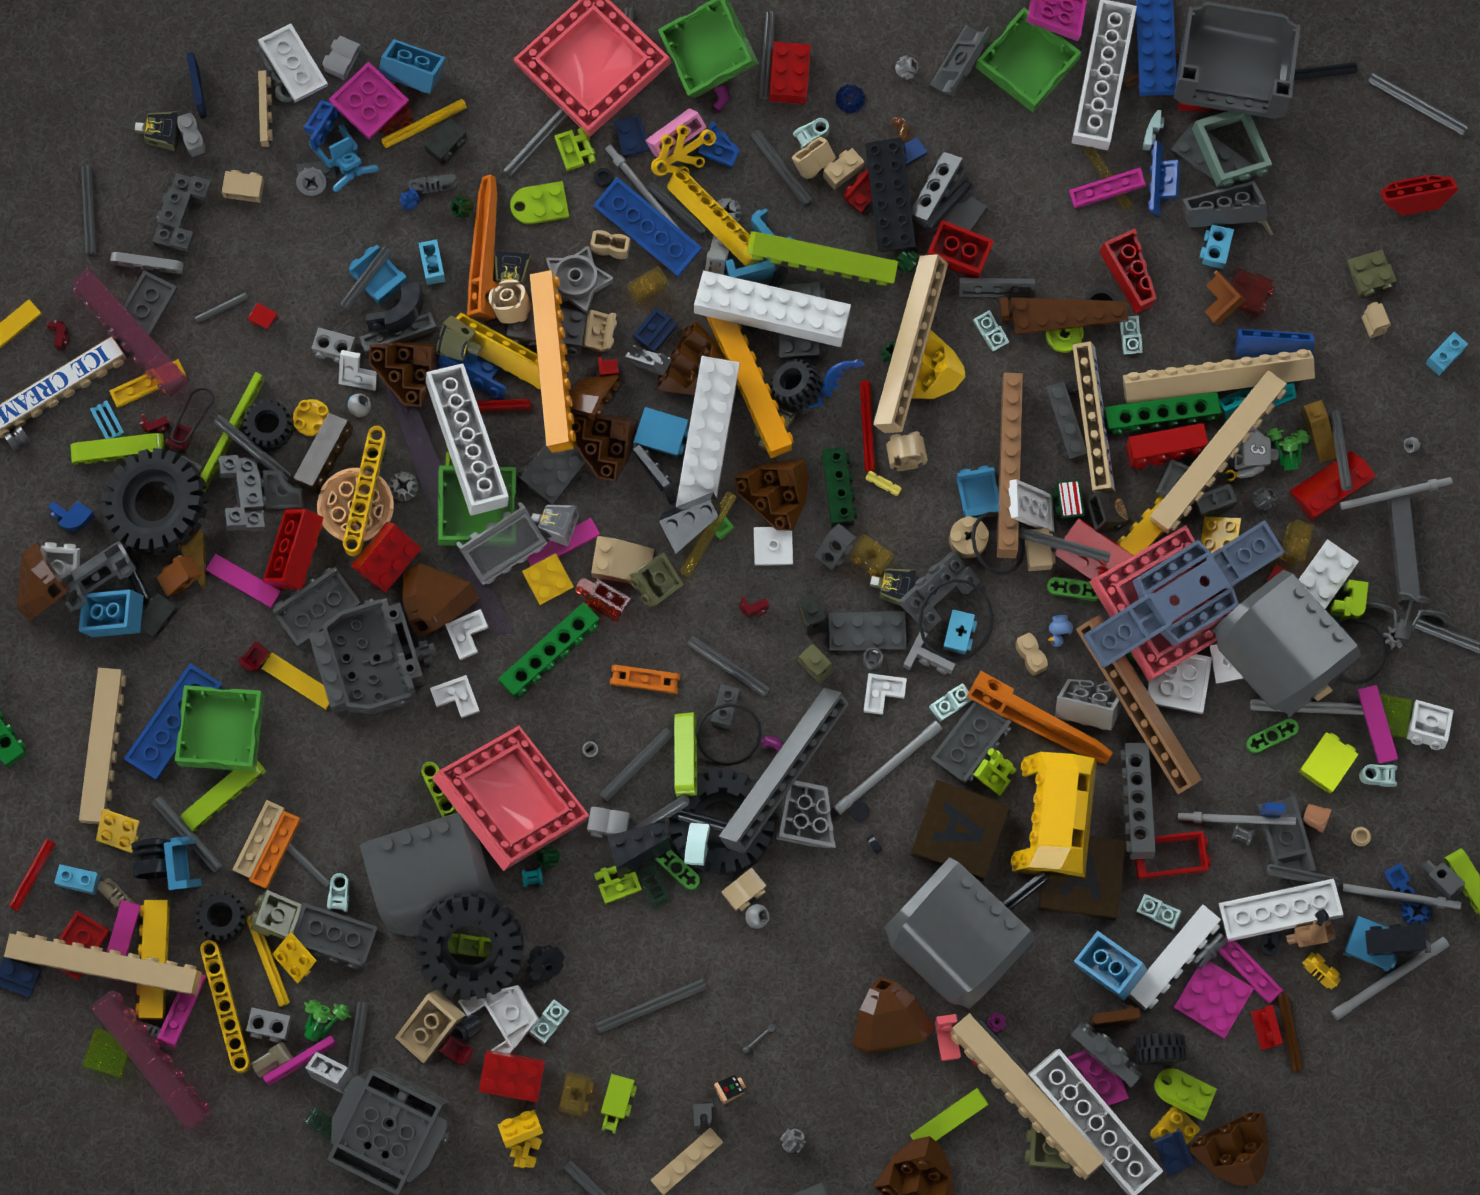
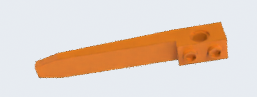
M491 174L482 177L478 192L468 286L467 316L481 322L496 318V314L489 303L490 291L493 287L494 289L498 287V282L493 281L497 186L496 177Z
M983 671L979 672L966 697L1082 756L1095 758L1097 762L1104 764L1108 762L1113 752L1098 740L1012 694L1014 688Z

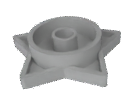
M586 246L575 255L565 258H546L549 270H552L555 276L559 277L560 287H558V293H560L562 301H569L584 313H588L594 293L613 283L612 276L595 266L589 246Z

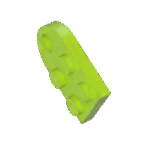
M563 181L524 187L515 192L511 198L510 208L512 215L521 223L535 224L569 218ZM517 203L525 205L523 211H516L514 207Z
M1173 1068L1162 1070L1154 1083L1155 1091L1163 1101L1201 1120L1205 1119L1217 1088ZM1161 1080H1166L1169 1085L1164 1084Z

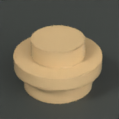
M1357 827L1352 831L1351 840L1355 845L1362 847L1370 842L1371 834L1366 828Z

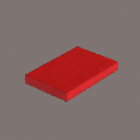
M76 911L59 939L66 941V945H72L75 942L84 944V948L91 949V946L101 947L110 930ZM59 969L77 981L83 976V973Z

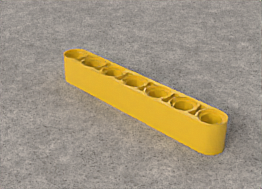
M676 169L667 184L669 191L745 266L760 263V260L752 259V255L747 254L750 234L686 171Z
M380 426L370 428L367 435L343 540L344 549L349 556L359 555L363 547L387 441L385 431ZM376 433L382 434V438L379 440H374L372 437ZM372 451L378 452L375 458H370L368 455ZM371 469L374 471L371 476L364 475L366 470ZM362 488L370 489L369 493L365 495L361 494L360 491ZM358 506L366 507L362 513L356 512ZM355 524L362 526L358 531H353L352 527ZM355 542L357 547L355 549H348V544Z
M207 940L201 945L200 951L232 1068L238 1073H245L250 1069L251 1063L219 946L214 941ZM208 946H215V952L212 955L206 954ZM215 964L220 965V971L212 974L211 967ZM219 983H224L225 990L221 993L216 992V986ZM224 1002H230V1009L225 1012L221 1011V1005ZM235 1021V1028L230 1031L227 1030V1022ZM240 1040V1047L235 1050L232 1049V1041ZM243 1058L246 1064L243 1068L239 1069L236 1067V1062Z

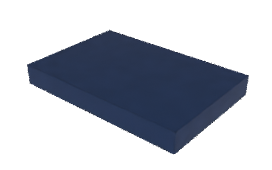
M186 53L195 105L200 118L207 117L199 66L194 53Z

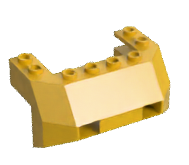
M1038 752L1024 757L1021 763L1022 776L1026 777L1036 774L1035 782L1037 789L1033 798L1035 808L1031 818L1033 823L1029 837L1031 846L1030 848L1014 852L1011 858L1012 871L1036 875L1042 871H1052L1085 877L1097 764L1095 758L1051 752Z

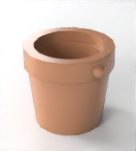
M1309 804L1302 821L1319 832L1324 833L1332 809Z

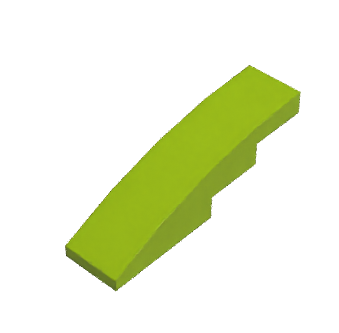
M452 933L448 941L450 954L486 959L489 956L492 947L490 938Z
M976 1088L910 1136L913 1140L930 1136L937 1141L989 1104L979 1089Z

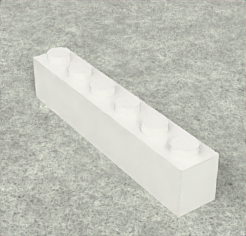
M1202 905L1151 965L1128 997L1143 1010H1146L1148 1007L1152 1009L1158 1002L1156 998L1160 992L1164 994L1171 986L1168 982L1172 978L1177 979L1183 972L1181 969L1183 964L1186 962L1189 965L1195 957L1194 951L1197 948L1201 950L1208 942L1205 938L1209 933L1214 935L1219 929L1218 923L1221 919L1206 906Z

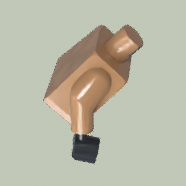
M1324 909L1319 910L1314 915L1318 919L1317 922L1314 921L1313 924L1296 927L1295 932L1287 933L1288 944L1298 943L1299 947H1305L1336 939L1332 920H1328V913Z

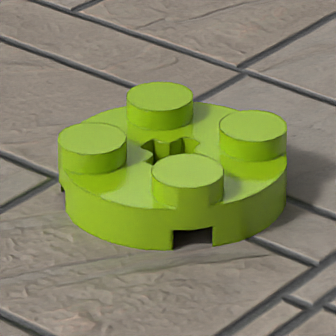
M1083 327L1064 329L1065 332L1070 333L1067 335V338L1060 336L1062 330L1046 332L1045 336L1049 346L1054 351L1061 353L1072 352V345L1081 343L1084 336Z

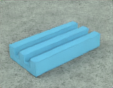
M107 400L103 404H98L97 407L90 409L106 439L118 438L125 434ZM106 407L119 430L118 433H115L103 408ZM97 411H100L112 436H108L96 413Z

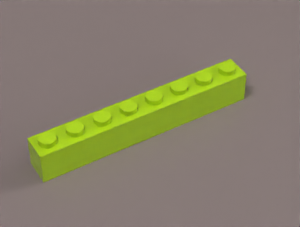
M751 232L747 254L752 255V259L763 261V258H768L770 263L781 264V261L788 262L789 267L799 268V265L806 266L805 270L817 272V269H822L824 274L834 275L835 272L841 273V277L848 279L856 276L859 277L858 281L870 283V280H875L877 285L882 286L894 283L898 261L760 232Z

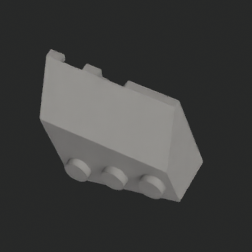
M1068 679L1057 697L1055 717L1061 718L1064 721H1073L1082 725L1098 727L1102 730H1111L1121 713L1122 703L1109 682L1104 681V684L1094 685L1091 680Z
M800 781L794 782L782 801L776 834L777 840L813 847L836 848L827 787Z

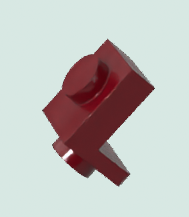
M58 320L47 322V328L51 331H56L55 348L64 351L65 345L68 346L70 341L66 324Z
M141 414L142 421L139 423L143 432L163 434L168 431L167 428L171 427L166 416L148 423L145 415Z
M178 424L173 437L176 441H184L192 429ZM193 434L184 444L174 443L171 440V436L169 440L166 439L165 443L170 444L169 448L180 452L181 449L187 451Z
M742 596L740 597L741 603L738 604L742 614L746 613L748 618L754 615L760 617L766 614L769 609V603L766 598L748 605L745 597Z
M255 641L244 657H239L237 661L242 664L241 667L245 671L256 672L261 669L271 655V652L258 641Z
M448 1035L439 1052L457 1064L464 1066L472 1058L474 1049L455 1037Z

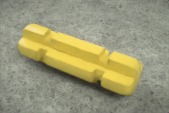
M869 471L865 479L867 481L874 482L876 486L886 491H891L890 493L895 496L899 495L901 491L900 486L893 485L891 481L877 476L872 471Z

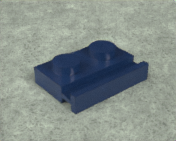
M640 115L634 118L630 117L614 121L623 157L650 151L645 141L647 138Z
M656 307L633 334V338L655 353L678 326V323L674 322Z
M3 957L0 965V987L30 998L41 971Z
M1179 1128L1173 1133L1170 1132L1153 1140L1168 1177L1186 1169L1189 1165H1194L1182 1131Z

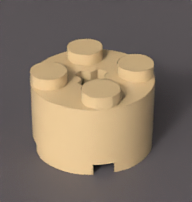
M508 279L498 283L499 286L495 289L493 287L489 293V303L501 323L523 322L528 318L532 304L524 286L519 281Z
M911 432L909 435L903 436L900 434L890 436V441L886 444L891 469L897 467V471L918 468V464L921 462L923 465L927 463L924 439L920 436V432Z
M971 516L962 518L951 529L949 544L951 550L956 552L960 558L971 559L977 557L973 550L972 540L969 539L967 541L965 539L972 535L973 525L977 518ZM982 521L978 524L975 534L977 550L981 555L986 548L989 538L987 527Z

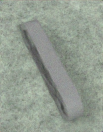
M112 252L110 263L113 265L131 268L137 266L141 267V269L152 271L153 269H158L159 272L182 274L184 265L177 260L121 252Z

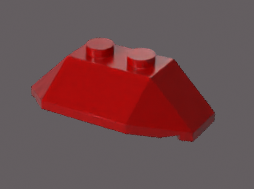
M1425 175L1391 182L1384 189L1380 190V195L1385 205L1404 216L1440 209L1458 191V186L1452 176Z

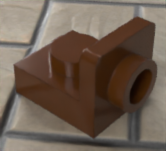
M1007 297L1000 298L1002 322L1014 321L1012 303L1008 302Z

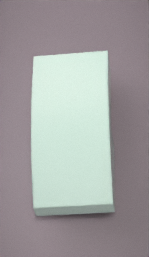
M1157 110L1148 125L1142 150L1150 151L1156 139V134L1164 126V117H1161V110Z
M990 310L972 320L992 351L1009 343L1001 326H998Z
M1128 316V322H1120L1123 354L1143 353L1139 316Z
M962 683L932 703L929 708L939 722H942L972 701V699L966 697L969 691Z
M690 823L685 849V864L704 866L708 851L707 841L711 829L709 824Z
M1144 894L1137 909L1139 914L1172 930L1175 929L1182 913L1180 910L1164 904L1163 901Z
M553 1000L531 1028L529 1034L545 1045L565 1019L569 1010L556 1000Z

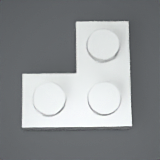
M342 350L340 353L338 384L376 391L378 374L375 371L360 368V353Z
M481 609L445 624L460 660L478 653L471 635L489 628Z
M868 673L863 712L883 715L885 696L904 699L907 678Z
M467 675L430 688L436 706L439 707L455 701L461 719L480 712Z

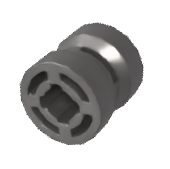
M20 425L15 428L13 433L4 435L14 452L20 448V445L30 442V439Z
M877 648L867 649L863 657L865 667L875 670L881 666L883 660L882 652Z

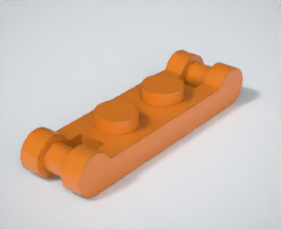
M612 665L611 671L613 675L610 678V685L678 694L679 688L677 683L680 681V674ZM621 673H626L625 679H620ZM665 679L670 680L669 686L664 685Z

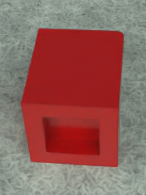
M259 303L256 304L248 317L250 324L255 327L259 325L265 329H269L272 322L279 319L276 312Z
M598 357L600 376L619 375L617 359L602 361V357Z

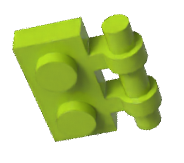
M581 128L578 129L579 135L575 137L572 130L555 135L566 171L584 166V158H588L590 164L596 162V152L591 147L590 137ZM582 143L585 150L580 151L577 144Z
M990 748L987 753L991 760L984 759L973 775L993 793L1001 796L1011 781L1007 778V775L1009 773L1014 774L1016 769L1013 767L1012 762L1003 758V754Z
M616 866L604 867L600 869L601 871L594 873L596 881L602 878L605 880V883L598 885L605 904L642 891L635 872L626 873L620 880L619 878L610 879V875L617 873Z

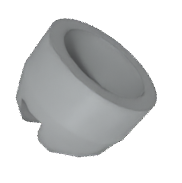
M1410 437L1404 440V449L1408 453L1419 450L1421 443L1418 441V438Z
M586 742L582 747V752L587 757H593L598 752V746L594 742ZM593 745L594 749L586 753L585 750Z

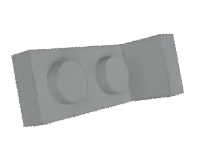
M715 235L713 236L710 251L707 254L705 271L724 275L725 261L728 259L730 250Z
M919 632L904 662L903 668L910 671L917 657L923 665L929 666L931 664L937 667L936 670L945 675L947 673L951 674L955 663L922 648L924 641Z

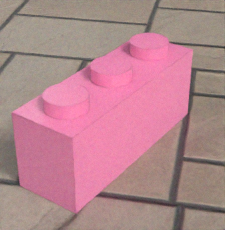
M690 108L646 139L645 141L652 153L659 157L663 145L661 138L665 134L670 135L674 140L669 148L668 156L673 153L678 137L676 129L679 125H685L689 128V134L686 136L684 144L707 127L698 112ZM685 128L681 129V134L685 132ZM667 138L665 143H668L670 139Z

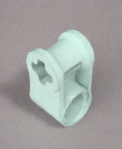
M818 118L796 129L793 135L799 140L801 149L806 148L813 140L819 137L825 139L829 134V123L824 118ZM819 126H823L825 130L819 132L816 130V128Z
M1369 764L1360 771L1359 779L1364 784L1396 787L1395 771L1397 766ZM1366 770L1373 773V779L1366 776Z
M337 873L331 878L327 910L341 909L344 912L348 911L350 882L344 874ZM344 878L345 885L337 888L335 886L336 880Z

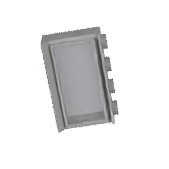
M521 502L518 503V510L512 514L509 511L503 513L504 519L496 524L489 522L486 525L488 529L478 535L477 532L470 535L471 540L464 545L460 542L456 543L482 585L492 583L498 575L509 572L512 566L526 561L529 555L541 551L548 544L526 507Z

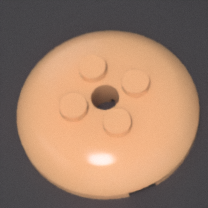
M349 468L332 475L322 486L317 500L318 515L324 517L323 527L332 536L342 541L345 536L360 468ZM366 470L364 475L371 476L374 472ZM378 476L364 542L373 539L386 522H390L393 515V495L388 484L381 476ZM362 488L360 493L363 495L368 494L370 489ZM361 506L358 511L356 510V512L362 513L365 511L366 507ZM360 524L353 525L352 530L358 531L361 529L362 526Z

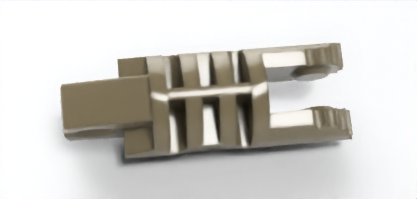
M107 878L98 883L97 888L118 910L121 900L134 903L112 879Z

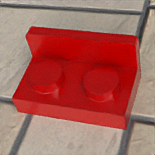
M868 168L865 172L861 171L857 175L853 186L850 184L844 191V201L861 214L872 202Z
M1273 1005L1252 1011L1251 1017L1260 1049H1269L1283 1044Z

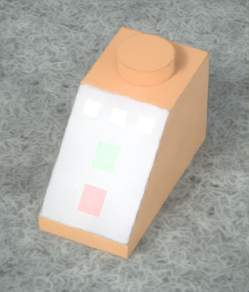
M735 1075L714 1084V1089L723 1105L743 1095V1089L746 1088L741 1077L737 1078Z

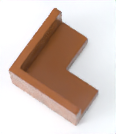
M1216 270L1214 272L1216 276L1206 286L1218 299L1205 313L1212 319L1211 321L1219 326L1246 299Z

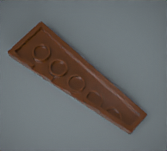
M1011 298L1015 336L1128 322L1126 301Z

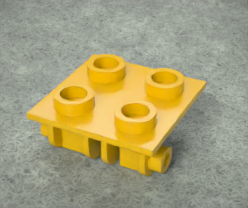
M1204 517L1201 543L1211 553L1215 552L1239 536L1241 518Z
M102 809L96 841L133 853L131 844L139 839L136 836L139 821Z
M292 932L286 936L272 954L297 984L304 976L306 977L311 973L310 968L317 961Z
M1312 952L1302 962L1304 968L1309 973L1317 969L1312 976L1321 972L1322 974L1317 980L1319 981L1324 975L1325 977L1320 983L1332 990L1341 980L1339 977L1340 973L1332 966L1329 968L1324 963L1325 959L1320 954Z
M1172 1106L1165 1116L1158 1121V1124L1151 1129L1149 1136L1155 1140L1170 1132L1173 1133L1179 1128L1188 1145L1200 1131V1128L1183 1110Z

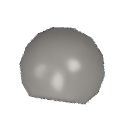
M361 393L352 395L347 402L349 413L355 417L366 416L371 409L370 399Z
M755 904L747 909L745 920L750 927L760 929L767 925L769 912L765 906Z

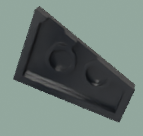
M640 445L633 448L636 458L650 477L654 476L653 480L661 492L664 490L669 504L671 505L677 500L671 487L673 482L667 474L665 476L662 474L661 466L658 462L654 463L651 460L652 456L647 449L643 450Z

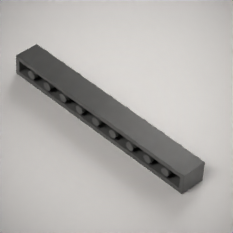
M823 688L720 834V839L728 849L743 854L747 851L849 705L842 692Z

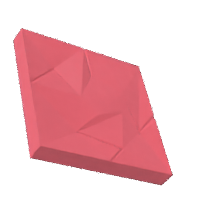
M578 0L513 59L515 64L589 137L671 64L670 57L610 0Z
M1186 525L1089 581L1110 618L1139 600L1133 584L1134 579L1195 542ZM1201 560L1200 562L1196 563L1195 565L1188 568L1187 570L1177 575L1170 581L1166 582L1162 586L1158 587L1151 593L1158 592L1165 586L1169 585L1173 581L1177 580L1184 574L1188 573L1195 567L1202 564L1204 560ZM1201 576L1200 584L1207 587L1209 585L1208 578ZM1222 590L1219 591L1218 593H1216L1215 595L1211 596L1210 598H1208V599L1205 600L1204 602L1200 603L1199 605H1197V606L1194 607L1193 609L1189 610L1188 612H1186L1185 614H1183V615L1180 616L1179 618L1175 619L1174 621H1172V624L1175 623V622H1177L1178 620H1180L1181 618H1183V617L1186 616L1187 614L1191 613L1192 611H1194V610L1197 609L1198 607L1202 606L1203 604H1205V603L1208 602L1209 600L1213 599L1214 597H1216L1217 595H1219V594L1222 593L1223 591H1222ZM1175 595L1170 596V603L1173 606H1177L1179 604L1178 597ZM1231 611L1175 646L1161 633H1158L1130 651L1147 681L1154 679L1216 642L1217 638L1212 630Z
M520 726L515 727L439 770L432 778L503 871L578 827L590 816Z

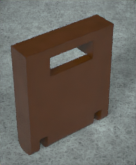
M1132 1005L1126 1006V1009L1097 1013L1090 1018L1089 1025L1097 1028L1134 1023L1141 1018L1140 1010Z

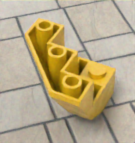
M931 329L912 398L935 399L954 391L966 377L964 366L953 349Z

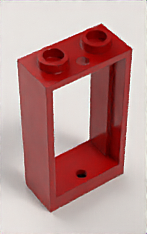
M1203 831L1155 836V844L1197 839L1201 866L1146 873L1145 860L1134 859L1137 880L1207 872L1211 866L1210 855L1206 854V847H1208L1207 836H1204Z

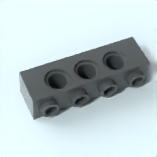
M943 152L933 172L928 176L924 188L919 192V197L915 204L911 206L912 219L915 223L924 226L926 221L956 190L968 169L963 158Z

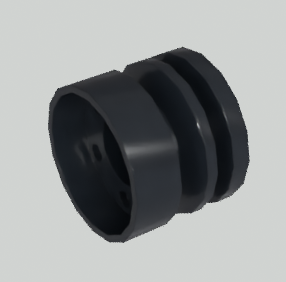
M148 838L133 842L131 849L135 852L132 853V857L141 859V861L132 864L133 877L136 879H155V872L156 878L167 877L164 843L171 842V840Z

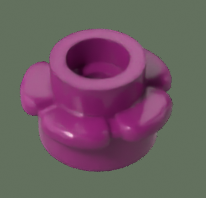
M992 1013L987 1020V1025L991 1028V1031L999 1032V1030L1005 1029L1006 1018L1002 1014Z

